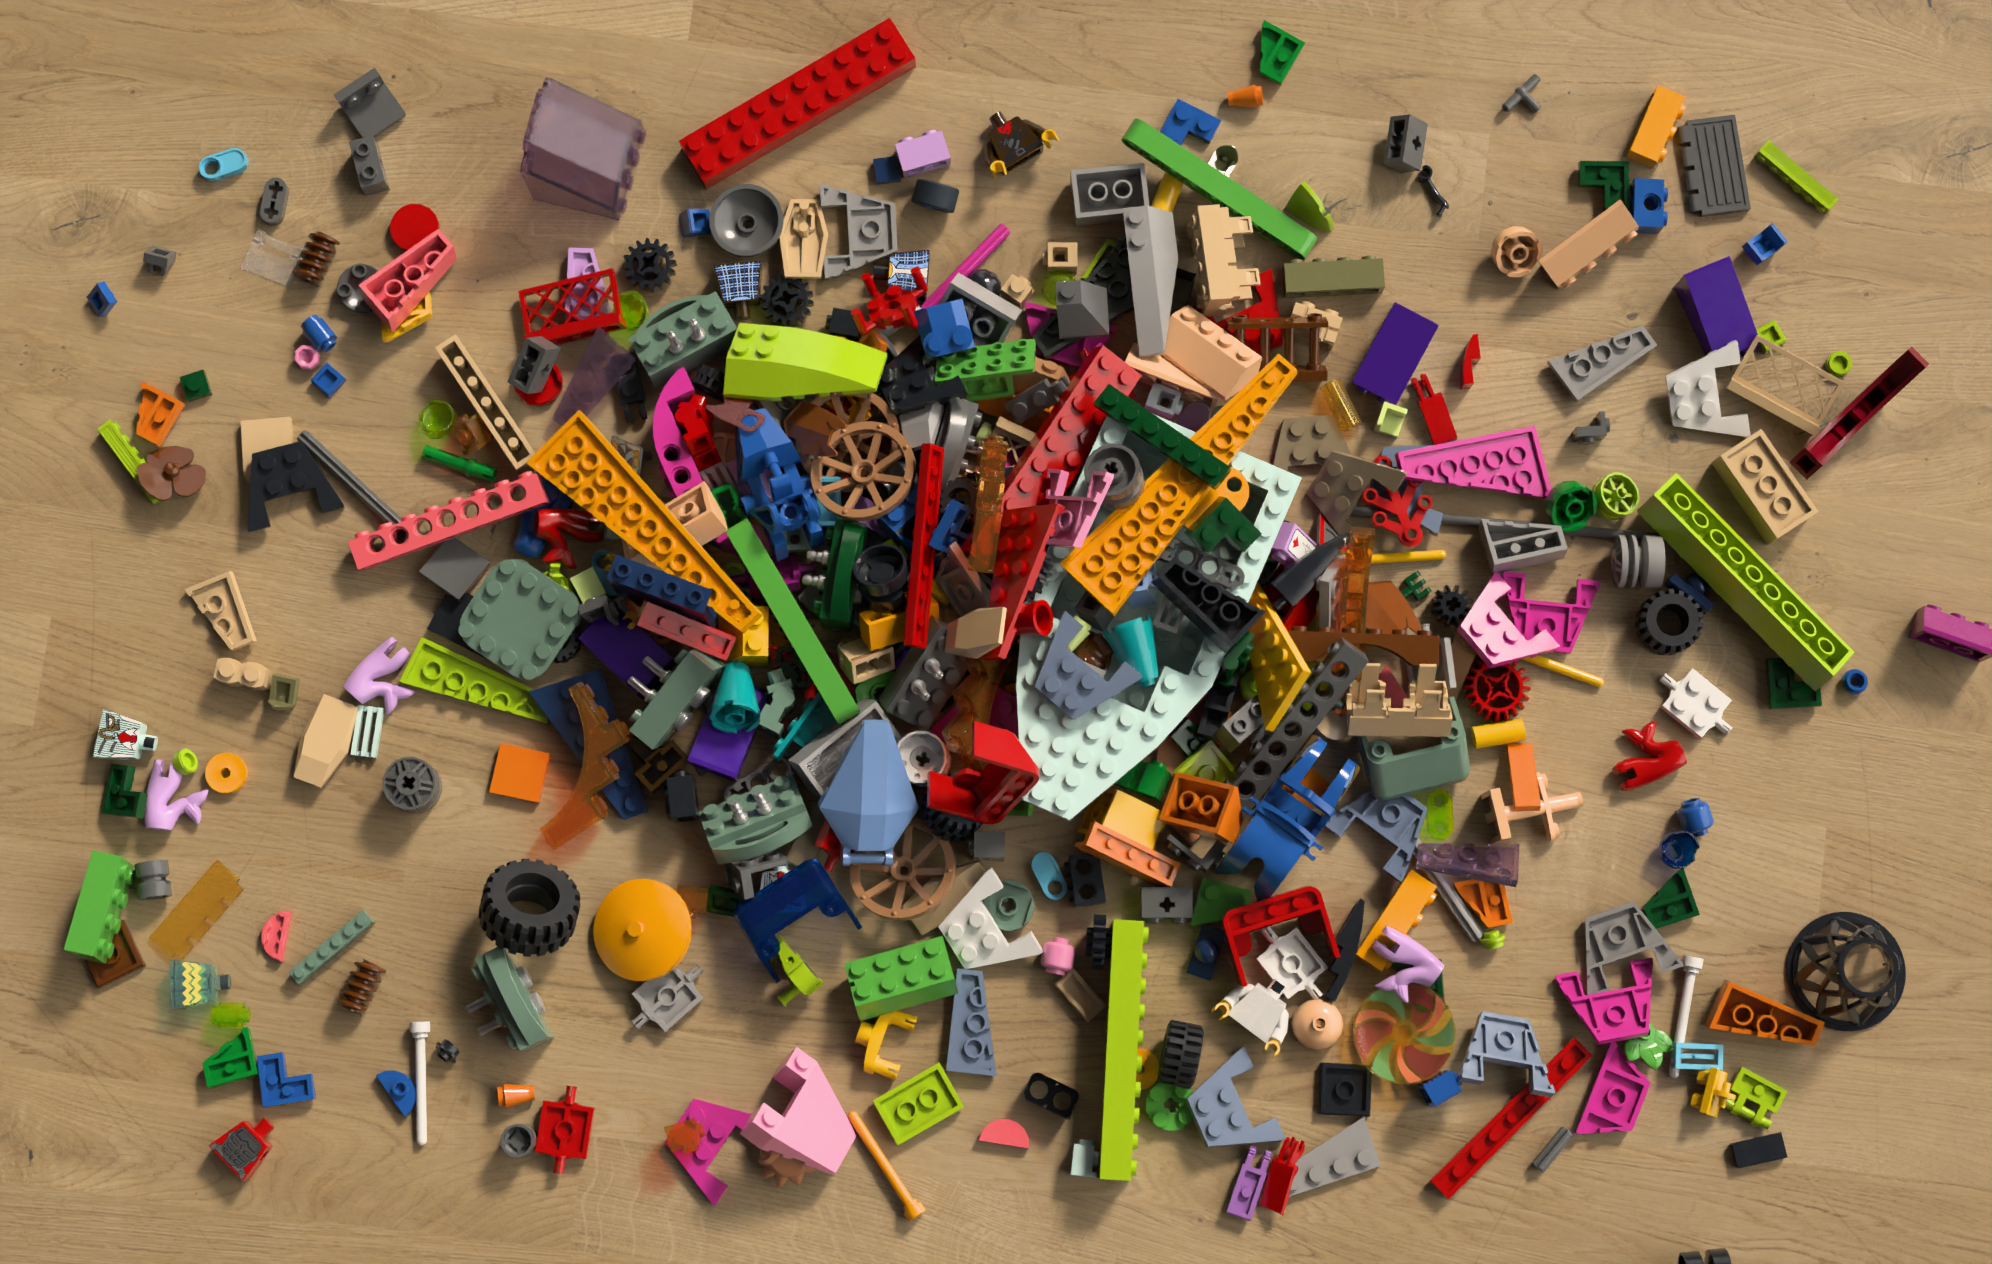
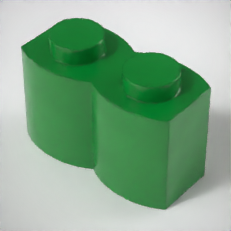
M728 482L710 488L712 495L724 514L727 529L746 519L744 512L738 507L737 494Z

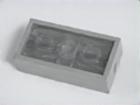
M866 697L857 703L860 713L839 725L835 721L788 760L816 800H820L826 787L830 786L835 776V770L852 738L856 737L863 724V720H887L890 723L897 745L902 739L877 701Z

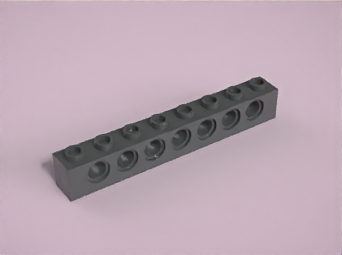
M1341 637L1338 642L1334 641L1329 646L1326 652L1328 655L1322 662L1318 661L1311 670L1312 675L1304 683L1275 730H1264V736L1260 741L1256 740L1251 745L1244 761L1240 760L1236 764L1229 780L1225 779L1222 782L1236 787L1242 782L1251 783L1247 789L1238 788L1241 810L1244 806L1248 810H1252L1255 804L1249 801V798L1253 796L1258 801L1369 662L1365 653ZM1336 663L1344 664L1342 670L1338 672L1332 671L1331 668ZM1320 683L1328 684L1327 689L1322 692L1315 690ZM1304 703L1312 704V708L1310 710H1300V707ZM1288 723L1297 724L1296 728L1292 731L1284 729ZM1272 743H1281V747L1278 750L1269 749ZM1258 762L1266 763V766L1261 770L1253 768ZM1242 811V817L1245 819L1248 814Z

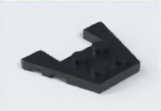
M920 335L884 367L879 381L884 396L895 416L925 409V405L938 402L941 405L949 403L948 399L959 397L961 400L969 397L959 375L935 387L921 358L925 353Z
M302 441L252 453L247 525L249 533L271 527L265 506L266 501L316 489L322 513L345 508L343 502Z

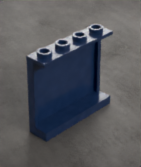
M615 556L607 580L617 595L630 598L642 604L646 600L713 627L718 613L707 605L713 592L712 589L622 556Z

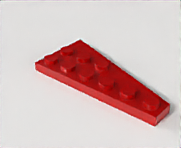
M1055 503L1003 510L988 608H1007L1003 641L1000 646L981 656V659L987 661L1006 659L1017 631L1014 625L1019 613H1024L1026 604L1023 602L1028 590H1033L1047 554L1044 550L1049 536H1054L1056 528L1053 527L1058 514L1062 515L1065 506Z

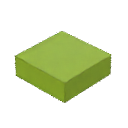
M1775 320L1756 329L1759 336L1778 346L1787 341ZM1762 343L1759 344L1764 354L1769 352L1768 346Z

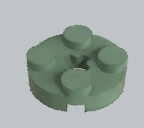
M1002 881L1003 888L985 898L984 905L1000 930L1014 931L1021 929L1030 921L1034 912L1032 894L1025 885L1018 881ZM1008 898L1013 899V904L1016 905V909L1010 910V913H1006L1005 907L1001 906L1002 902L1008 901Z

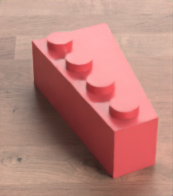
M437 229L358 285L362 299L392 333L457 260L454 245Z

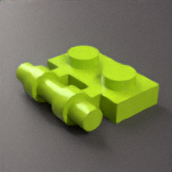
M1739 1067L1730 1087V1091L1738 1095L1735 1101L1727 1099L1725 1108L1729 1109V1113L1735 1116L1740 1115L1750 1120V1124L1756 1127L1761 1126L1768 1130L1772 1121L1764 1117L1766 1111L1777 1114L1788 1091L1744 1067ZM1746 1099L1758 1105L1755 1112L1743 1106Z

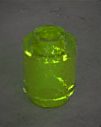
M219 1002L218 1005L212 1006L211 1022L212 1025H218L219 1028H244L246 1023L250 1022L251 1009L246 1007L245 1002Z

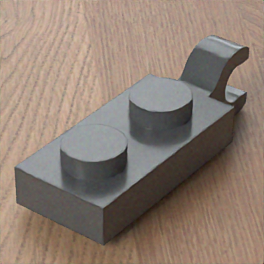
M1065 376L1051 384L1045 378L1007 400L1004 406L1017 425L1057 403L1060 400L1058 394L1067 390V386L1070 383Z

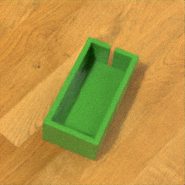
M92 851L64 946V950L74 957L106 964L107 958H111L114 951V944L112 943L114 934H117L121 927V919H119L121 910L125 909L128 903L127 889L135 878L134 866L125 858Z
M943 936L844 963L860 1021L958 994Z

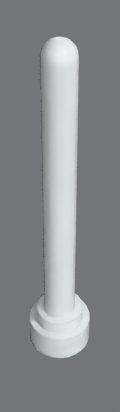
M1683 955V971L1686 973L1674 1042H1685L1696 974H1699V969H1702L1704 961L1702 958ZM1671 1058L1669 1075L1672 1078H1677L1680 1069L1671 1068V1063L1674 1058Z
M430 1021L410 1022V1033H412V1038H415L417 1144L420 1146L425 1145L427 1142L425 1037H428V1032H430Z

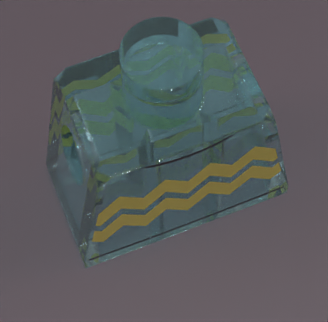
M170 960L171 1009L180 1010L216 1002L218 999L217 990L231 989L230 974L217 975L216 965Z

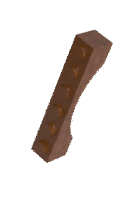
M1291 626V631H1287L1305 663L1313 662L1325 654L1329 646L1334 641L1338 642L1342 637L1352 645H1370L1387 650L1399 657L1408 666H1419V664H1437L1439 666L1440 636H1432V631L1417 630V635H1407V630L1393 629L1392 634H1382V629H1367V633H1357V628H1342V632H1332V627H1317L1316 632L1307 631L1306 626Z

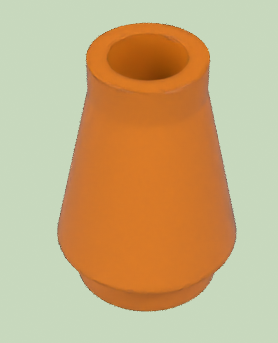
M1254 84L1233 92H1227L1229 107L1258 109V106L1264 105L1262 86Z
M503 1083V1086H497L498 1106H505L506 1109L528 1101H534L533 1085Z

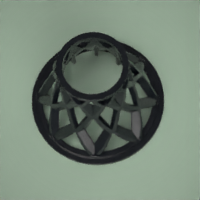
M1835 912L1816 918L1798 933L1788 952L1786 977L1794 1001L1806 1015L1825 1022L1824 1027L1829 1029L1859 1031L1878 1024L1897 1006L1905 986L1906 967L1897 941L1879 922L1858 913ZM1851 922L1862 924L1864 927L1860 929ZM1830 925L1829 935H1813L1819 929ZM1841 927L1852 932L1853 934L1851 936L1838 933ZM1834 940L1845 941L1846 943L1836 946ZM1827 943L1830 951L1818 956L1812 945ZM1861 943L1871 944L1870 948L1872 949L1878 948L1886 959V963L1882 964L1883 966L1887 965L1888 976L1884 983L1879 984L1881 988L1875 992H1863L1856 989L1850 984L1845 975V958L1853 947ZM1803 949L1812 962L1798 972L1799 958ZM1828 958L1833 960L1829 968L1819 963ZM1816 969L1826 975L1820 984L1807 980ZM1830 981L1839 985L1838 990L1825 989ZM1802 988L1819 993L1816 1008L1809 1002ZM1827 996L1840 997V1005L1826 1008ZM1858 998L1857 1001L1848 1005V999ZM1864 1003L1869 1004L1860 1015L1855 1010ZM1877 1006H1883L1878 1012L1873 1014ZM1846 1012L1851 1021L1838 1020L1831 1017Z

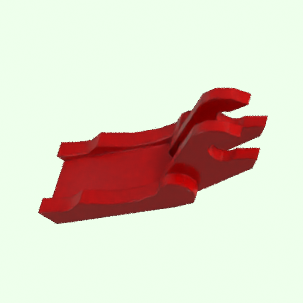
M1421 374L1422 384L1428 394V397L1425 398L1417 379L1414 377L1410 378L1413 390L1419 399L1417 403L1433 445L1457 440L1458 437L1442 393L1434 394L1427 375Z
M1289 1137L1285 1139L1278 1157L1272 1160L1260 1201L1261 1207L1282 1216L1284 1215L1291 1185L1298 1172V1166L1295 1164L1305 1149L1304 1141L1301 1140L1299 1145V1141L1294 1137L1291 1138V1141Z

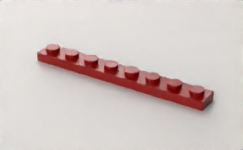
M922 443L919 457L920 471L917 480L918 493L915 504L913 548L910 556L911 569L908 580L906 624L903 632L904 645L917 649H926L935 559V548L928 544L931 540L932 532L938 526L944 448L931 443Z
M1575 1037L1546 1064L1549 1072L1546 1075L1550 1085L1553 1084L1555 1093L1593 1056ZM1528 1082L1429 1181L1447 1199H1450L1550 1097L1529 1094Z

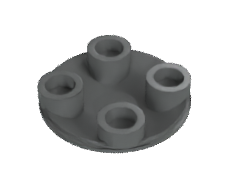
M358 263L347 268L341 274L337 283V294L341 303L347 309L356 313H369L373 311L362 299L358 285L378 272L376 268Z

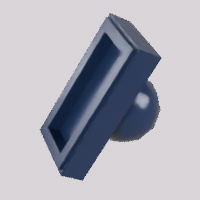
M1674 573L1664 583L1669 589H1674V592L1681 590L1684 592V596H1692V602L1699 604L1700 608L1697 610L1699 613L1702 612L1703 615L1714 606V603L1703 596L1707 593L1709 584L1697 573L1690 574L1686 577L1685 581Z
M1202 924L1186 973L1211 981L1225 939L1224 931Z

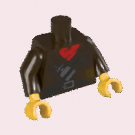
M999 111L989 118L995 129L988 133V141L985 143V161L991 169L993 178L997 179L996 173L1002 172L1003 175H1007L1013 169L1042 153L1044 144L1050 149L1052 147L1050 141L1057 140L1058 142L1059 139L1052 129L1046 130L1027 119L1021 120L1018 116L1007 121L1002 112Z

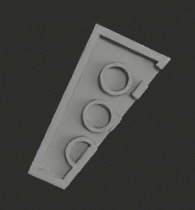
M1642 325L1602 342L1599 341L1591 344V346L1575 350L1562 357L1551 359L1547 364L1574 401L1578 402L1650 352L1657 344Z
M1364 1117L1299 1158L1295 1164L1298 1166V1172L1293 1179L1289 1197L1381 1166Z

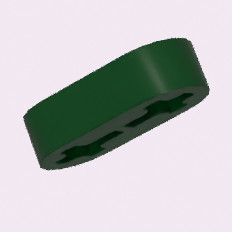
M790 646L780 648L776 653L778 666L782 668L783 672L797 688L807 689L811 687L813 681L810 675L807 676V683L803 681L798 683L796 681L799 677L795 670L798 668L803 674L807 670L794 648ZM782 653L794 654L791 657L795 664L793 667L788 662H781L783 659Z

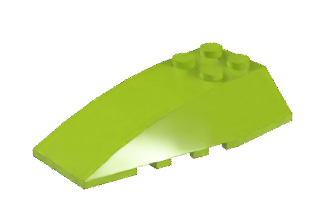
M739 323L726 357L724 397L782 401V397L793 396L794 399H805V395L819 394V397H827L832 392H842V395L872 393L877 391L888 356L883 351L854 341L802 328Z

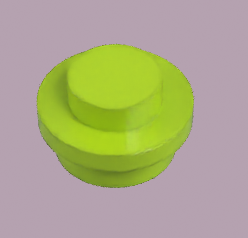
M1489 930L1484 932V936L1479 939L1484 949H1495L1504 945L1505 935L1504 933H1499L1498 930Z

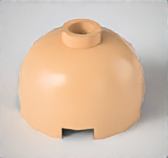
M1512 226L1502 230L1497 234L1491 248L1493 262L1501 272L1509 277H1522L1531 272L1530 269L1534 267L1537 261L1539 262L1543 253L1541 241L1532 231L1522 226Z
M1313 999L1304 1002L1293 1014L1291 1025L1294 1036L1302 1045L1309 1049L1320 1050L1336 1043L1342 1033L1343 1021L1336 1006L1326 1000Z

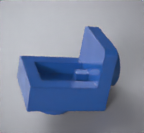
M1772 223L1761 233L1747 241L1742 248L1753 262L1759 265L1787 243V240Z

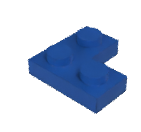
M1177 99L1160 132L1179 145H1182L1188 133L1210 144L1221 120Z
M952 499L950 504L944 509L943 517L938 527L932 532L928 545L947 554V547L955 541L961 548L969 534L960 529L971 508Z
M284 1052L257 1056L263 1107L316 1099L313 1074L287 1077Z

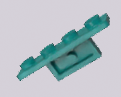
M818 692L814 699L810 697L802 708L805 712L799 719L795 718L787 729L790 731L784 740L780 738L772 750L775 752L773 757L778 762L793 741L804 748L836 721L820 692Z

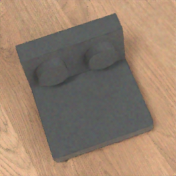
M375 68L334 94L339 105L363 138L372 135L374 137L406 116L405 111Z

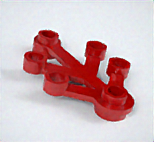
M1378 456L1372 461L1377 464L1383 461L1388 467H1393L1392 461L1387 456ZM1406 480L1407 485L1402 497L1398 490L1392 492L1386 488L1391 501L1379 496L1373 488L1366 489L1361 495L1362 501L1365 504H1373L1396 515L1400 523L1388 520L1384 512L1378 511L1372 515L1371 524L1376 528L1382 527L1397 534L1400 543L1405 547L1412 548L1420 544L1423 539L1420 524L1425 512L1431 508L1433 501L1428 495L1420 496L1416 500L1417 509L1411 521L1407 510L1416 488L1423 482L1418 481V484H1414L1411 480ZM1366 493H1371L1373 495V500H1368L1366 498ZM1421 499H1424V500L1427 501V503H1428V506H1427V507H1423V506L1421 505V503H1420ZM1381 516L1383 522L1377 523L1375 517ZM1409 530L1414 532V538L1408 537L1407 532Z

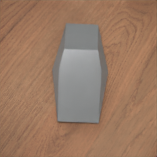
M934 367L927 368L935 387L939 386L935 383L936 369ZM936 402L925 405V409L898 415L901 434L908 441L912 451L921 450L922 443H935L944 412L943 404L940 405Z

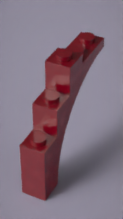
M1911 346L1812 438L1789 463L1808 480L1878 411L1921 373L1929 363Z

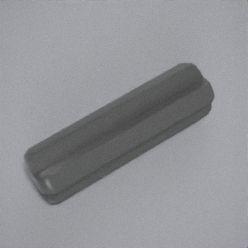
M1561 1127L1533 1160L1532 1164L1537 1170L1545 1172L1573 1138L1571 1131Z

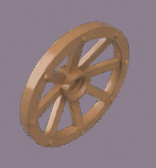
M832 392L830 396H818L811 402L821 407L826 402L832 400L837 416L849 425L839 397L856 396L864 398L865 400L854 423L864 421L873 403L885 415L888 421L886 425L893 427L901 433L897 417L892 412L890 406L874 393L842 395V392ZM874 433L854 435V444L857 450L860 449L868 454L870 446L863 443L862 440L874 436ZM796 440V449L801 458V464L806 472L810 474L812 462L809 456L812 455L802 454L801 445ZM893 440L889 455L900 448ZM842 441L835 447H839L840 450L834 460L843 462L846 454L850 453L845 441ZM878 451L876 458L881 461L887 455ZM850 453L852 464L854 465L855 461ZM829 468L826 476L822 474L821 477H834L838 470ZM886 469L881 471L879 474H884ZM856 485L844 488L841 492H853Z
M872 421L849 424L847 428L835 431L832 434L829 445L834 449L839 443L845 441L855 464L852 467L828 457L814 456L811 467V483L820 503L833 515L850 521L873 520L897 508L909 494L916 476L915 456L906 438L893 427ZM874 433L867 460H862L851 438L852 436ZM883 436L892 439L899 445V449L875 464ZM905 456L906 468L904 477L879 474ZM823 465L852 475V477L822 486ZM875 483L899 485V488L889 499L883 502L875 487ZM856 485L844 507L836 504L827 496V494ZM864 488H868L876 506L867 509H853Z
M918 818L911 819L905 829L903 855L898 858L893 851L892 866H883L882 864H850V880L853 890L860 902L875 915L894 921L915 919L935 909L949 893L956 873L955 855L948 840H942V835L939 834L935 836L933 834L934 830L926 827L927 821ZM913 829L921 830L931 835L934 839L911 860ZM941 845L945 856V867L917 868ZM854 850L853 853H866V851ZM860 870L892 876L865 892L861 883ZM909 870L907 874L902 875L903 871ZM944 876L940 886L931 897L916 880V877ZM898 883L892 909L883 907L871 900ZM910 884L924 902L911 908L901 909L906 886Z

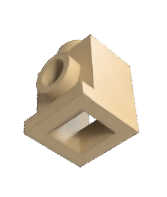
M1048 242L1047 250L1042 252V265H1047V272L1077 273V242ZM1057 256H1062L1064 258V261L1056 262L1055 258Z
M1012 274L1001 288V297L1022 309L1035 290L1030 286L1031 283L1021 275L1017 277Z

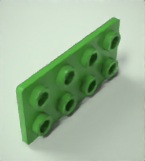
M1020 339L1005 343L996 342L937 357L935 383L936 385H941L959 375L969 397L965 398L967 401L1014 396L1015 389L1012 376L1033 373L1035 371V339Z

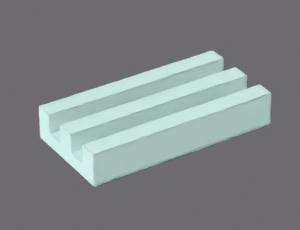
M358 705L350 755L377 759L385 709ZM364 712H367L362 749L358 751ZM373 713H377L372 750L367 752Z

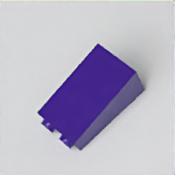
M1730 256L1684 274L1674 286V289L1705 356L1736 340L1738 341L1739 354L1743 358L1758 333Z
M1395 302L1352 381L1356 384L1355 389L1366 395L1370 391L1378 395L1377 401L1396 405L1439 324Z
M619 607L621 615L618 616L619 625L614 626L604 616L587 625L578 638L644 701L646 697L628 683L630 677L634 676L650 690H657L660 686L664 685L659 681L660 677L643 664L644 658L649 656L666 671L668 669L672 670L675 666L678 667V664L640 626L636 625L633 629H629L627 626L633 621L630 618L623 620L626 613Z
M754 686L761 714L765 704L768 703L769 695L765 694V689ZM714 694L687 761L693 767L737 782L758 727L749 732H745V729H737V733H727L716 729L709 718V712L715 697Z

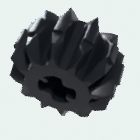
M1445 585L1443 587L1444 593L1437 590L1435 592L1437 598H1432L1430 601L1432 605L1438 606L1431 609V614L1439 613L1440 615L1436 618V622H1440L1444 618L1445 627H1449L1451 620L1453 625L1457 627L1460 624V620L1463 621L1471 607L1466 605L1471 604L1473 599L1464 598L1468 593L1467 590L1462 591L1461 594L1458 593V585L1454 586L1452 592L1450 587ZM1450 601L1455 602L1454 606L1457 605V608L1453 611L1448 609L1450 606H1446Z

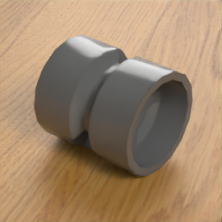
M153 860L134 864L136 879L140 880V884L137 885L138 900H154L172 896L171 882L166 880V877L170 874L168 860Z
M526 1124L510 1125L501 1135L500 1144L502 1150L510 1157L522 1158L529 1156L536 1149L537 1133Z

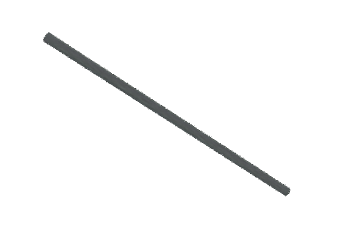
M1356 506L1352 512V516L1371 518L1374 513L1382 511L1387 515V519L1398 520L1396 515L1380 508ZM1443 514L1441 524L1479 527L1481 519L1504 523L1505 521H1512L1515 524L1529 525V523L1555 525L1552 523ZM1584 527L1574 532L1563 531L1564 535L1615 539L1617 535H1625L1628 540L1630 535H1635L1637 541H1641L1644 535H1659V533L1598 527Z

